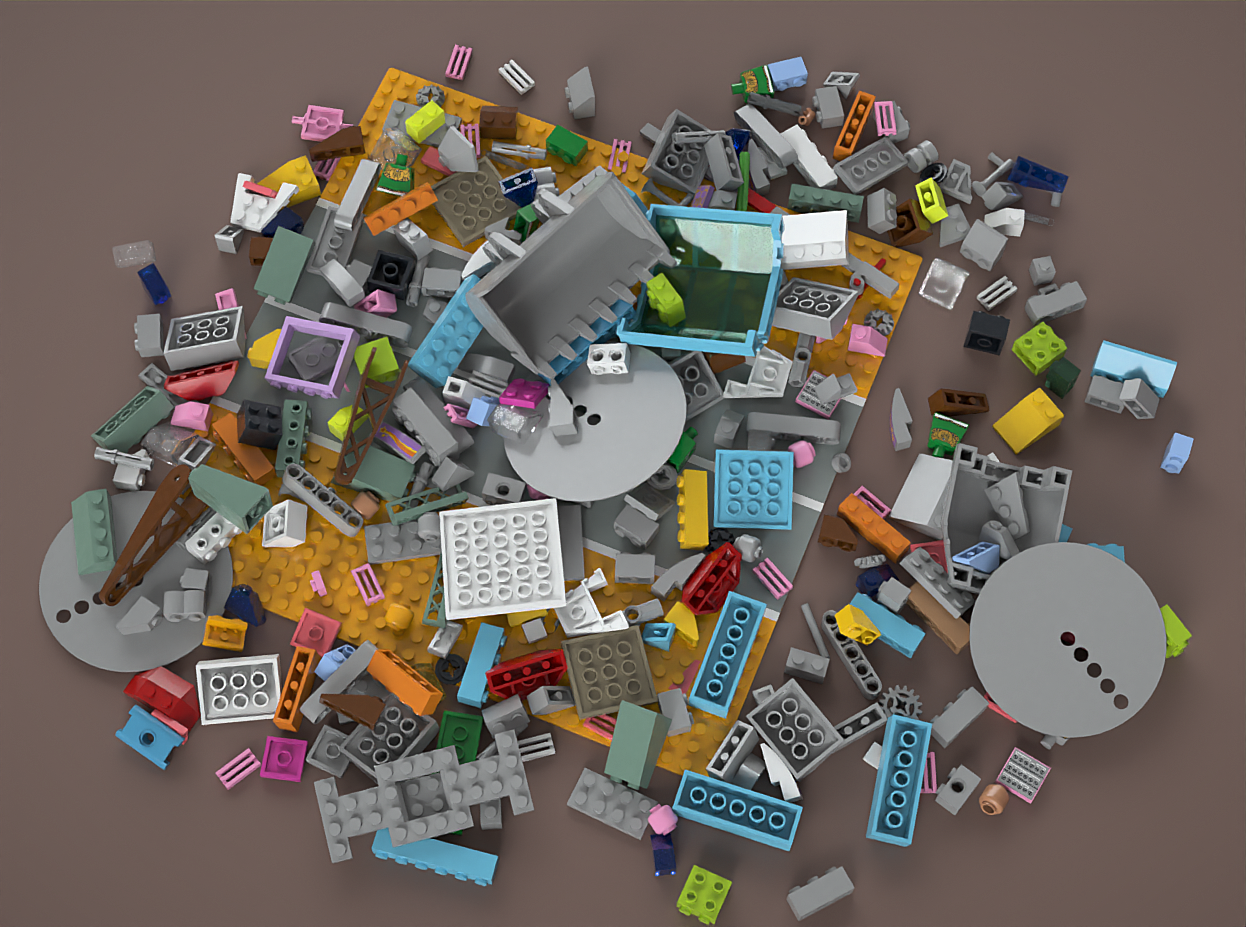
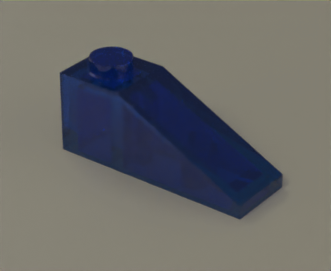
M1018 156L1007 180L1025 187L1063 193L1069 176Z

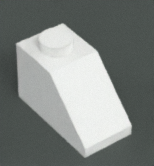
M1004 208L986 214L984 223L1002 235L1020 237L1024 226L1025 210Z

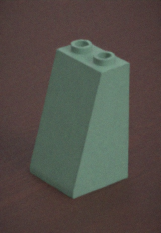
M278 226L254 286V289L258 291L257 295L265 298L270 295L275 297V302L283 305L286 302L291 303L314 249L315 241Z
M350 440L346 450L352 447ZM363 445L362 447L358 448V452H359V455H360V456H361V454H362V451H363L365 445ZM370 446L350 484H339L335 480L334 475L330 483L357 492L364 491L367 493V491H370L377 498L392 502L407 496L409 489L406 487L408 482L412 483L416 472H413L415 465ZM354 452L344 457L347 468L357 463Z
M201 464L198 468L193 469L188 477L196 497L246 534L273 507L269 490L266 487Z
M622 700L604 773L611 775L610 780L621 783L622 780L627 781V786L639 790L640 787L647 789L672 719Z

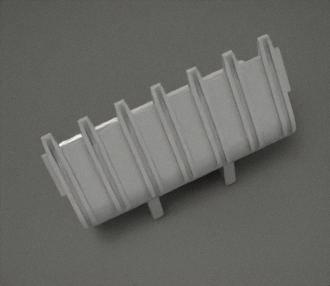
M613 172L596 176L567 203L547 189L541 188L536 193L538 199L531 203V208L543 225L519 246L501 233L492 232L487 237L489 242L482 247L484 253L496 267L466 293V301L475 317L488 333L512 352L511 356L536 375L540 373L552 380L557 375L549 365L554 358L560 354L571 361L574 360L577 354L569 345L579 335L593 342L597 335L589 327L599 317L614 323L618 318L610 310V307L617 300L621 299L633 305L637 298L629 290L639 280L646 284L647 281L654 278L649 271L659 262L671 269L677 264L669 254L670 250Z

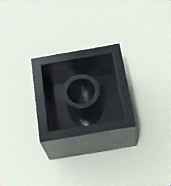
M378 250L367 279L369 292L373 293L378 289L395 294L396 299L405 301L408 287L415 271L414 258Z
M973 311L963 347L1000 356L1006 341L1010 319H1006L1003 316L990 315L983 311Z
M244 399L237 413L238 443L275 450L283 436L281 407Z

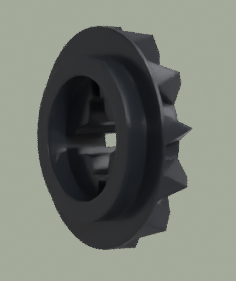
M943 163L930 164L921 172L920 181L923 182L932 178L937 185L940 182L943 183V179L948 177L946 165Z
M718 527L717 529H711L708 533L709 544L705 549L709 554L718 549L720 546L714 542L717 541L718 536H720L722 541H725L722 545L729 542L733 546L735 542L733 533H730L727 528L722 529Z
M448 654L446 659L440 658L437 661L435 674L438 680L446 685H456L462 681L467 665L459 655ZM449 663H451L453 668H457V670H454L453 677L449 672H446L449 669Z

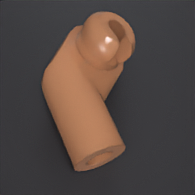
M806 108V111H803L804 116L798 118L799 124L810 125L815 117V112L811 108Z

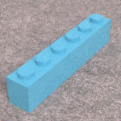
M389 828L377 830L372 845V851L378 858L385 860L388 857L393 858L395 862L407 865V862L415 864L416 868L427 870V868L435 869V872L441 875H447V873L454 874L455 878L464 881L469 878L482 886H487V883L493 884L499 863V858L496 855L431 838L393 847Z

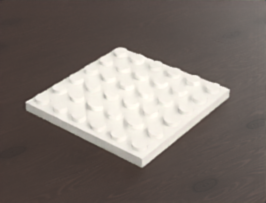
M556 498L439 512L447 620L567 606Z

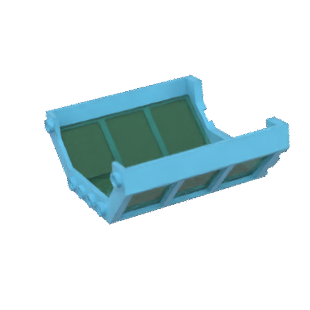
M651 204L649 211L646 212V218L670 250L669 254L677 264L671 269L659 262L649 272L654 277L663 273L683 300L686 318L672 327H669L666 322L663 323L658 316V310L652 309L648 302L650 298L646 293V290H648L647 284L641 282L642 290L641 294L637 296L636 316L630 324H628L626 318H622L621 324L617 326V336H619L621 343L755 357L757 351L764 347L763 343L767 344L769 341L783 278L780 258H784L782 234L785 224L782 214Z

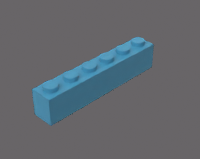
M621 299L617 300L610 307V310L618 318L614 323L599 317L589 326L597 335L593 342L579 335L569 345L577 354L574 360L571 361L559 354L549 363L557 373L554 379L558 385L588 359L590 344H605L617 333V326L621 324L622 318H626L627 322H629L636 316L633 305ZM538 373L539 377L551 386V379Z

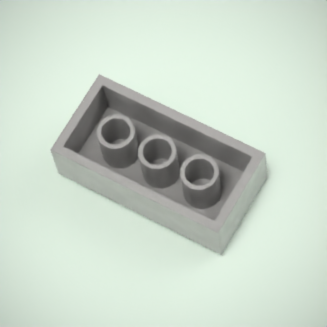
M409 388L392 400L394 406L392 410L396 415L394 416L396 422L407 429L405 431L410 438L415 439L425 448V452L429 456L428 459L434 467L438 466L439 468L446 456L454 460L460 458L458 442L412 388Z

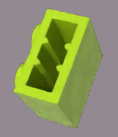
M663 273L646 282L648 289L646 293L650 298L648 302L652 309L658 310V316L663 323L666 322L669 327H672L686 318L683 300Z
M1041 322L1018 338L1011 350L1037 376L1063 358L1068 348L1065 342L1054 334L1050 326Z
M387 337L357 346L353 359L360 377L372 348L376 347L377 350L367 377L380 383L392 382L397 379L400 370Z
M1168 604L1160 608L1166 632V658L1172 655L1177 657L1189 645L1188 641L1192 635Z
M694 865L677 901V907L680 908V912L686 915L694 914L698 916V920L705 924H710V922L715 924L732 882Z

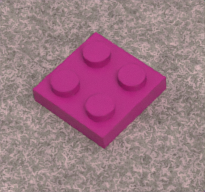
M521 378L514 379L499 396L500 404L535 409L548 393L549 384L540 381H527Z
M267 736L260 776L263 778L301 782L308 741Z

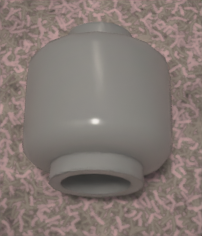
M425 512L418 518V535L420 538L425 539L426 542H435L441 537L440 516L436 512Z
M743 534L741 537H737L733 544V547L742 555L741 559L744 561L754 562L762 556L763 547H761L760 539Z

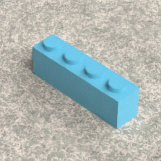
M857 592L850 605L861 609L881 632L878 639L907 657L912 658L926 633L919 626H912L906 622L905 618L901 615L891 613L886 606L873 602L868 595Z
M481 622L457 694L458 702L478 708L482 707L483 702H487L489 696L487 689L489 685L485 672L500 663L501 654L499 652L501 647H505L507 641L504 628Z

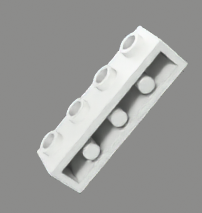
M795 125L780 133L795 149L798 160L793 164L811 187L826 190L836 187L837 173L831 169L827 159L823 155L821 156L816 145L813 142L811 143L803 129L801 130L798 125Z
M217 512L185 542L187 550L205 565L216 557L217 552L221 548L227 547L231 539L236 534H240L242 530Z

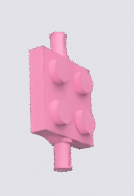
M308 105L307 113L304 117L293 116L292 123L302 124L303 126L301 132L302 139L322 142L343 128L353 126V124H344L342 122L344 110Z

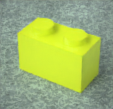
M433 100L405 121L407 134L418 144L446 123L444 110Z
M932 178L915 185L922 212L932 224L948 217L941 188Z

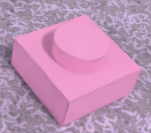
M319 570L312 572L313 580H310L313 591H318L320 597L327 595Z

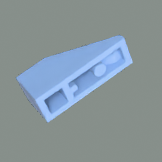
M982 541L953 556L952 561L973 567L975 570H979L980 573L989 574L991 571L999 568L1000 545Z

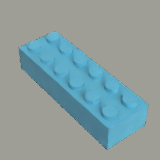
M475 274L465 278L408 363L410 369L435 388L445 386L448 376L451 377L483 328V325L471 311L465 297L466 293L481 280Z
M729 591L688 701L689 706L726 719L763 620L767 604Z
M893 714L887 718L866 838L906 847L912 843L932 723Z
M688 770L684 771L672 808L677 816L786 851H790L803 809L801 806Z

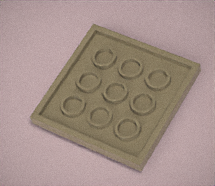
M487 156L477 161L479 171L456 172L431 186L438 201L432 203L463 247L484 236V230L487 226L509 217V221L516 218L517 210L524 207Z
M639 625L623 630L603 632L561 641L579 720L618 712L622 700L640 707L658 702Z

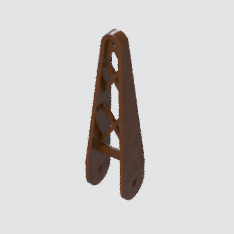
M376 347L372 348L359 379L334 473L335 480L342 485H348L353 481L403 380L409 363L407 360L404 361L393 388L370 379L367 375L377 350ZM365 386L389 396L371 406ZM363 395L366 409L357 414L361 396ZM386 403L376 423L372 411ZM368 414L373 431L369 437L356 444L352 431L354 421ZM350 438L352 447L346 450ZM363 445H365V447H364V449H363V451H362V454H361V456H360V455H359V452H358V448H360V447H362ZM354 452L357 463L347 468L344 457Z
M181 464L174 467L158 487L99 593L100 600L106 605H117L208 506L194 495L193 490H191L181 505L175 502L189 483L188 477L192 470L187 465ZM171 508L175 513L167 524L162 526V520ZM154 536L152 544L140 560L133 564L135 557L150 537ZM126 574L125 580L116 588L117 582Z

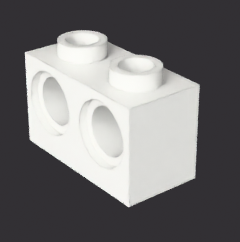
M627 343L590 344L587 365L591 374L628 373L631 353Z

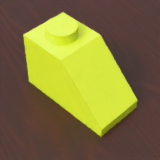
M352 405L340 409L327 422L330 432L342 442ZM358 407L357 414L362 412L363 409ZM368 414L354 421L353 433L369 418Z

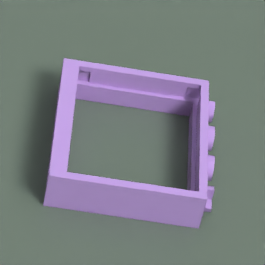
M286 316L265 379L270 383V386H274L277 389L284 387L295 393L303 391L310 396L318 394L325 399L331 397L339 399L360 336L351 328ZM294 331L344 340L329 386L279 376Z

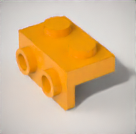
M220 615L208 616L202 645L242 652L248 623L243 622L241 619H225Z

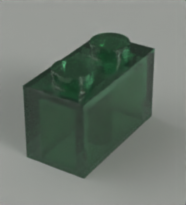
M1065 357L1059 362L1057 360L1053 362L1049 368L1050 371L1046 375L1047 381L1045 383V386L1061 399L1075 386L1081 370Z

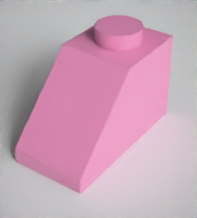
M377 289L355 304L354 309L387 318L397 311L395 294Z
M852 324L848 351L885 357L888 339L872 327Z
M190 401L176 406L171 425L208 431L213 416L210 405Z

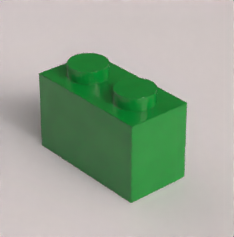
M557 124L546 139V149L550 154L562 158L564 162L577 166L588 151V141Z

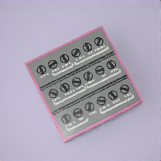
M813 370L795 402L829 420L841 398L822 405L814 388L828 377Z
M1015 747L995 783L1031 804L1051 768Z

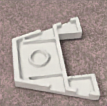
M239 173L230 223L235 227L264 233L278 216L277 212L282 206L286 207L290 202L288 199L293 194L298 193V186L283 183L275 199L251 194L249 193L250 190L242 187L244 181L254 183L255 179L253 176Z
M764 346L760 351H757L748 384L728 380L723 398L783 397L793 361L775 350H770Z
M601 568L595 570V574L589 579L585 578L581 581V585L574 591L571 589L566 593L567 606L554 608L567 638L629 628L621 610L601 618L590 595V592L608 585Z

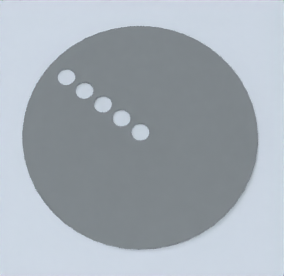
M607 341L605 344H617L621 342ZM627 344L631 353L628 373L591 374L587 360L584 361L559 384L565 396L572 398L574 409L578 406H585L587 408L586 414L578 417V434L554 435L552 429L548 427V418H550L548 402H551V400H548L546 396L535 409L509 405L504 421L503 439L507 457L516 473L533 489L547 496L575 502L611 498L625 493L648 480L673 454L681 439L686 423L687 407L685 393L677 374L670 365L652 351L633 344ZM534 372L525 379L533 382L539 380L545 382ZM593 414L601 416V421L597 425H589L587 422L588 418Z
M132 491L111 496L118 559L156 493L155 491ZM178 497L175 502L181 505L184 499ZM171 508L163 518L162 526L167 524L175 513ZM72 518L57 534L45 556L39 580V596L42 612L49 629L59 643L75 657L92 666L110 671H146L170 664L190 653L203 642L208 616H223L228 605L233 583L232 559L229 547L227 546L221 548L217 552L216 557L204 565L187 548L183 550L175 542L143 576V583L140 586L133 587L117 605L108 606L105 603L97 605L93 602V596L101 591L112 570L85 575L78 574ZM154 536L148 539L135 557L133 564L140 560L154 541ZM185 568L210 572L212 580L207 596L206 618H201L200 621H190L186 618L181 619L180 622H170L163 616L161 623L151 631L122 635L117 629V624L141 596L155 604L164 613V592L183 591L180 586V576L184 574ZM126 574L118 582L122 583L126 578ZM79 601H87L89 603V609L84 614H78L75 611V605ZM61 610H68L71 613V618L66 623L57 621L56 616Z
M1058 542L1038 545L1016 554L1004 562L986 581L978 595L971 615L969 637L974 667L985 690L993 701L1010 717L1024 726L1044 734L1075 738L1087 737L1111 730L1130 719L1144 706L1157 687L1162 675L1166 657V632L1158 603L1149 587L1131 567L1114 555L1099 548L1079 543ZM1071 632L1075 636V643L1072 646L1063 645L1060 639L1062 633ZM1078 647H1083L1088 651V659L1084 662H1079L1074 658V651ZM1097 663L1100 665L1102 672L1099 677L1093 678L1088 675L1087 667L1089 664ZM1103 679H1111L1114 682L1115 689L1112 693H1104L1101 690L1100 683ZM1122 694L1127 697L1128 706L1125 709L1115 707L1113 701L1116 695Z

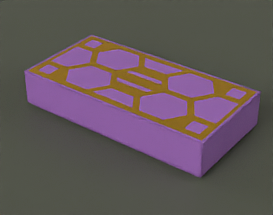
M711 185L698 186L691 207L708 208L714 187Z

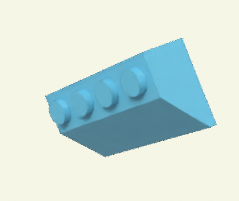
M1103 340L1095 357L1090 376H1104L1109 380L1123 383L1125 380L1139 378L1158 397L1164 398L1177 362Z

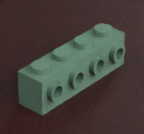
M792 184L787 209L806 214L847 210V221L859 223L864 196Z
M284 400L282 414L283 436L278 443L275 465L277 477L282 478L287 466L293 463L305 469L303 456L307 454L308 449L305 440L310 434L308 419L311 420L312 408H309L308 401Z

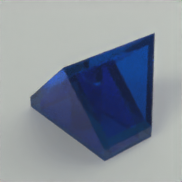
M733 128L725 133L727 136H731L739 161L740 153L750 139V131Z
M532 167L498 181L504 197L523 208L534 202L538 181Z

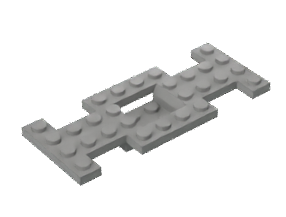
M515 730L494 735L499 755L459 765L456 748L453 745L374 766L378 787L339 797L335 777L314 782L332 863L353 859L349 838L389 828L392 846L398 847L474 827L470 806L510 796L514 816L534 811Z

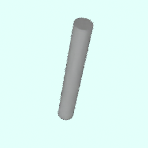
M803 604L801 608L819 653L822 657L829 658L830 656L809 604Z

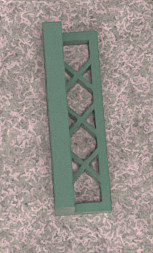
M460 484L453 486L457 494L447 496L445 495L446 491L441 493L440 491L442 490L436 487L386 503L385 506L392 525L396 526L418 519L425 512L437 513L465 504L469 499L467 492H462ZM430 494H436L441 497L437 501H427ZM415 499L423 502L421 506L415 508L409 506L411 501ZM399 505L405 508V510L394 514L392 507Z
M440 553L422 624L446 628L448 620L446 619L444 586L441 587L438 583V580L443 577V572L440 573L441 570L443 571L442 553ZM442 593V601L436 604L433 600L434 596ZM437 610V620L428 619L429 614Z

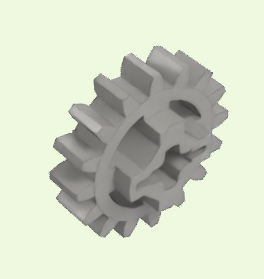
M896 685L894 691L890 687L887 690L888 694H882L883 699L879 700L878 704L883 706L880 708L887 718L894 714L919 720L916 715L922 714V711L918 709L922 706V703L917 702L920 697L919 695H912L914 693L913 689L908 692L907 686L900 690L899 685ZM890 699L892 706L887 709V702ZM897 705H903L904 709H897L896 707ZM913 705V713L910 716L909 708Z

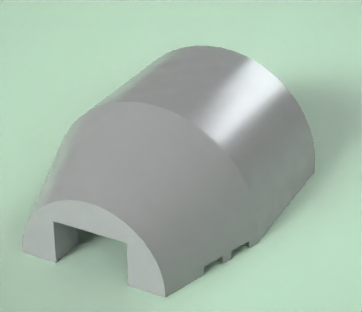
M958 443L955 448L940 522L950 585L964 591L979 594L986 581L997 570L995 569L989 574H984L973 567L952 561L953 556L978 543L984 524L990 520L1001 523L985 489L1013 473L1019 472L1020 489L1023 491L1022 500L1027 512L1030 533L1014 541L1019 552L1038 545L1059 542L1072 470L1056 466L1042 470L1030 466L1017 467L988 460V456L977 454V447ZM1000 556L999 567L1007 561L1006 559Z

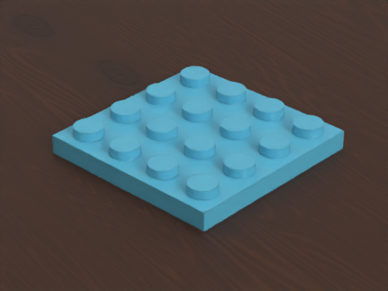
M716 449L713 527L792 530L794 452Z

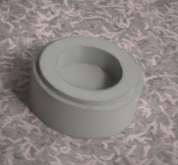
M845 453L834 455L832 458L834 470L839 473L848 471L851 467L850 457Z

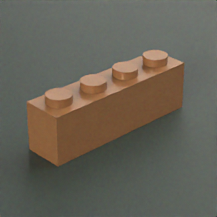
M917 581L909 588L911 593L906 604L958 655L970 644V623H966L961 616L956 619Z

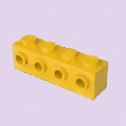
M684 469L678 475L676 482L677 487H679L677 522L680 523L677 539L680 542V549L703 551L709 544L707 471Z

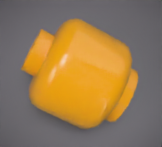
M402 601L399 604L392 603L384 617L387 622L386 625L399 632L401 629L406 630L414 617V613L409 610L411 606Z

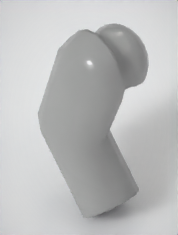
M1048 182L1045 190L1052 194L1051 206L1059 207L1062 190L1057 183Z

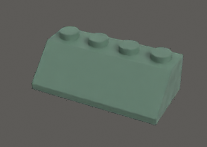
M146 386L93 433L91 437L104 449H117L122 453H128V449L133 444L139 443L143 439L142 436L155 429L161 419H165L171 414L174 406L160 390Z
M107 489L88 491L71 502L79 575L112 570L118 560L111 496Z

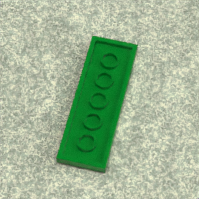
M444 710L436 750L454 745L459 765L476 761L484 717ZM463 830L447 834L462 836Z

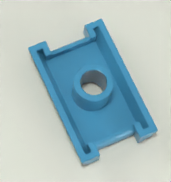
M135 705L129 711V714L132 716L124 729L117 730L115 736L157 766L166 770L170 764L166 758L174 746L179 747L182 745L185 738L138 705ZM149 733L154 737L153 742L148 739Z

